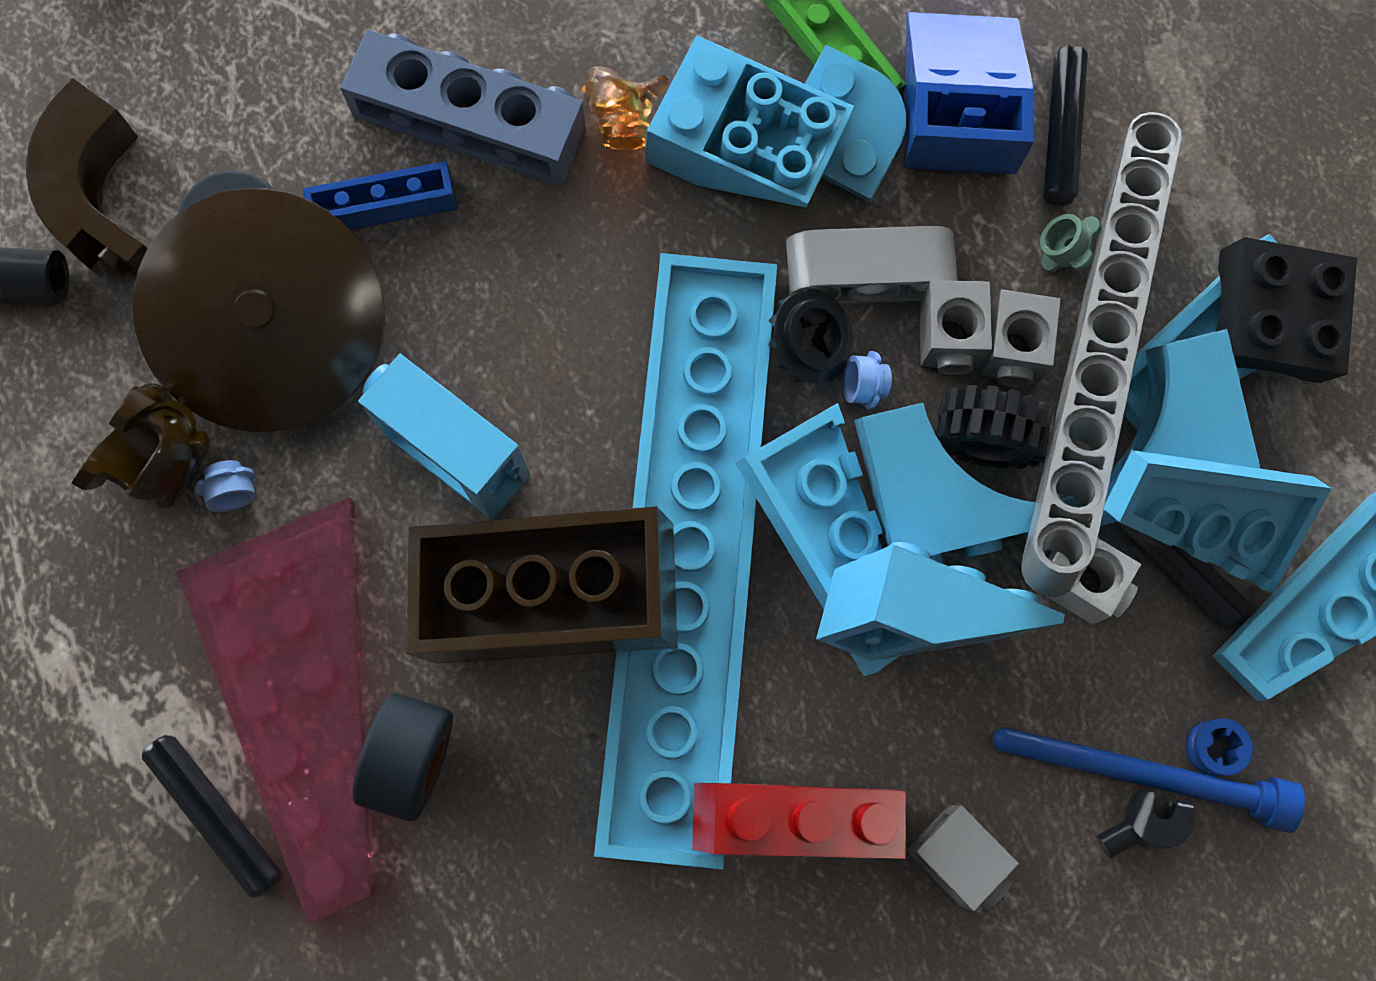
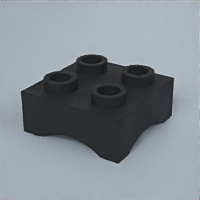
M1243 237L1221 249L1218 264L1221 280V306L1216 332L1228 330L1236 368L1271 371L1314 383H1322L1348 375L1357 257Z

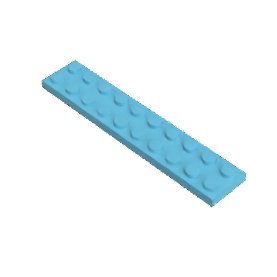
M661 253L633 508L657 506L674 524L678 648L616 652L594 857L722 870L724 867L725 854H710L692 850L694 783H731L756 509V497L735 463L761 448L770 346L768 344L771 341L772 325L768 320L773 317L777 264Z

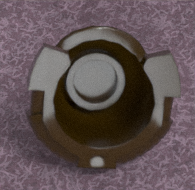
M156 383L144 384L141 387L134 386L108 423L115 429L97 444L71 484L82 490H91L104 485L106 480H109L119 485L128 497L146 501L155 500L156 505L160 508L171 507L177 495L189 487L198 474L202 459L206 457L209 451V436L205 431L197 430V422L192 411L181 402L173 400L170 392L165 387Z

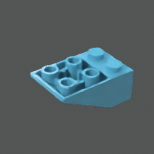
M696 35L647 129L645 162L696 186L807 208L855 106Z
M895 542L888 547L869 555L861 556V558L834 569L816 640L874 661L991 642L1063 624L1065 614L1041 605V598L1032 592L1013 588L1002 589L985 582L986 576L976 569L965 566H946L929 559V552L920 546L905 542Z

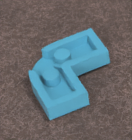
M825 45L805 84L855 107L821 178L871 203L903 144L906 130L904 102L898 89L885 75Z

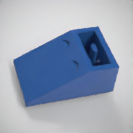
M908 12L906 16V130L904 136L903 168L1017 174L1034 143V87L1018 18Z

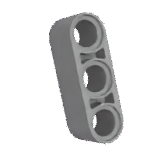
M943 226L808 230L796 233L786 241L789 295L803 289H816L827 293L839 304L920 301L930 280L958 281L953 231Z

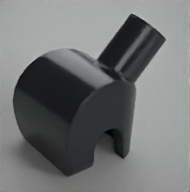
M1134 790L1126 808L1125 820L1097 835V841L1110 859L1136 844L1148 849L1178 846L1190 836L1193 830V804L1177 799L1176 803L1167 801L1163 814L1159 818L1154 812L1156 793Z

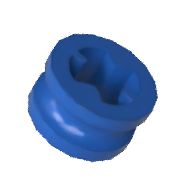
M1219 718L1199 722L1191 728L1186 737L1185 751L1190 763L1201 773L1212 776H1229L1240 773L1248 766L1252 758L1253 745L1250 735L1242 725L1230 719ZM1214 730L1215 738L1226 737L1230 743V747L1223 752L1226 760L1224 764L1222 757L1211 758L1206 749L1214 743L1211 734Z

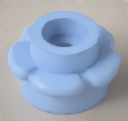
M869 351L867 356L853 355L848 359L843 373V393L848 403H858L861 406H865L866 410H871L877 406L880 399H885L889 395L892 373L888 364H881L882 359L879 353Z
M220 461L208 466L203 472L205 478L196 482L194 487L195 493L203 496L205 506L209 511H233L250 504L255 499L256 494L253 485L256 483V474L251 468L241 467L238 461Z

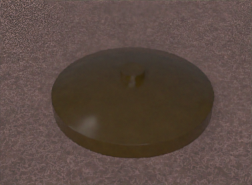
M245 188L225 191L201 199L181 211L162 228L146 251L138 270L133 294V319L135 333L146 363L156 379L170 392L174 399L181 402L198 416L220 426L249 432H274L289 430L315 422L335 411L356 393L371 372L380 352L385 328V302L380 278L372 259L358 238L342 221L328 210L301 196L267 188Z

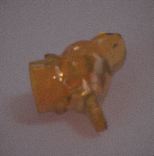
M599 65L588 70L586 83L582 91L590 96L589 106L591 112L600 119L598 131L603 134V145L606 148L634 150L646 146L647 129L651 123L648 115L656 100L668 91L671 85L668 76H657L649 81L638 83L619 76L617 72L605 66Z

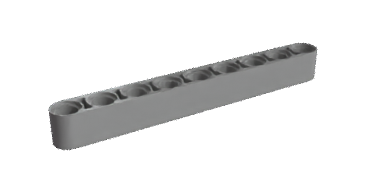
M1148 112L1140 114L1132 120L1116 158L1101 219L1102 229L1097 236L1094 258L1090 266L1022 558V575L1025 582L1035 592L1044 596L1058 597L1070 592L1082 577L1095 553L1182 139L1181 129L1177 122L1162 113ZM1099 338H1104V339H1106V340H1109L1111 343L1104 342V341L1100 340ZM1085 388L1097 390L1103 396L1091 394ZM1071 440L1085 442L1093 451L1080 449ZM1058 494H1068L1075 497L1082 507H1071L1064 504L1059 499ZM1056 550L1062 553L1069 560L1070 566H1058L1052 563L1045 556L1044 551Z

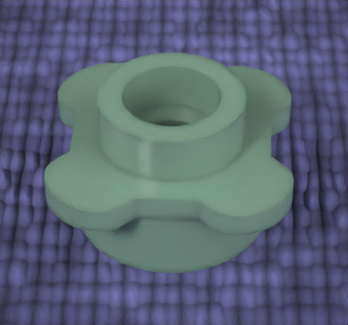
M1064 214L1053 219L1045 227L1040 238V247L1045 253L1041 258L1042 267L1048 272H1055L1060 267H1073L1075 270L1086 268L1094 258V239L1101 232V222L1093 216L1086 217L1081 221L1073 214Z

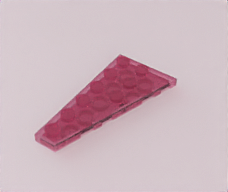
M350 497L176 571L308 923L318 921L375 894L371 815L368 814L367 808L356 805L353 802L352 796L354 775L364 745L363 714L366 713L361 618L358 617L356 588L358 559L354 550L353 523H356L355 502Z

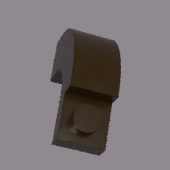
M71 78L46 106L32 132L26 157V179L31 202L37 215L49 232L87 268L91 270L100 260L123 278L129 271L137 275L148 248L105 216L102 207V188L111 167L138 136L115 107L74 78Z

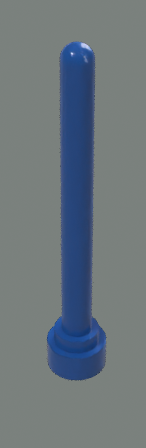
M1007 727L999 728L993 735V744L1001 752L1249 811L1252 818L1259 819L1260 824L1266 828L1293 833L1299 827L1303 817L1305 794L1302 785L1297 782L1270 777L1266 782L1257 780L1253 785Z

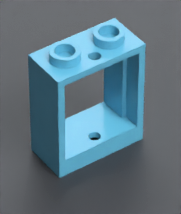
M401 353L390 365L383 364L379 366L365 382L363 396L358 402L383 436L490 520H494L531 476L517 443Z

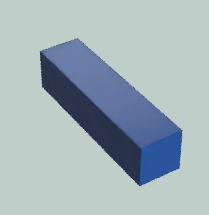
M447 161L303 188L305 199L328 210L350 230L458 209L453 180Z

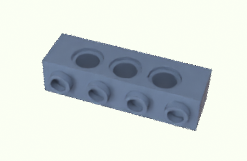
M367 29L340 87L353 117L561 187L564 184L586 130L583 100L577 99L569 91L556 86L543 88L525 82L518 75L506 69L497 68L492 71L471 64L461 55L451 51L438 53L417 46L409 38L396 33H390L387 36ZM413 83H424L417 89L406 90ZM466 100L478 101L475 105L468 108L457 107ZM521 117L532 119L523 126L510 124L513 120Z

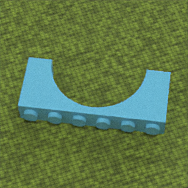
M1228 330L1208 333L1145 350L1148 365V395L1144 416L1132 444L1124 456L1112 468L1105 504L1131 450L1261 469ZM923 403L854 420L876 514L883 531L884 547H888L895 542L911 543L926 549L929 552V559L942 564L941 553L965 548L967 557L987 554L1003 549L1001 538L1024 533L1025 541H1027L1036 502L1019 500L1000 494L968 475L954 462L941 445L928 420ZM1069 495L1059 498L1064 504L1071 507H1082L1081 503L1073 496ZM1103 510L1100 526L1118 522L1107 511Z

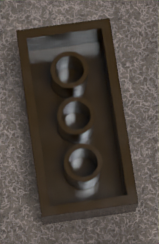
M657 506L409 527L406 654L439 664L678 648L674 524Z

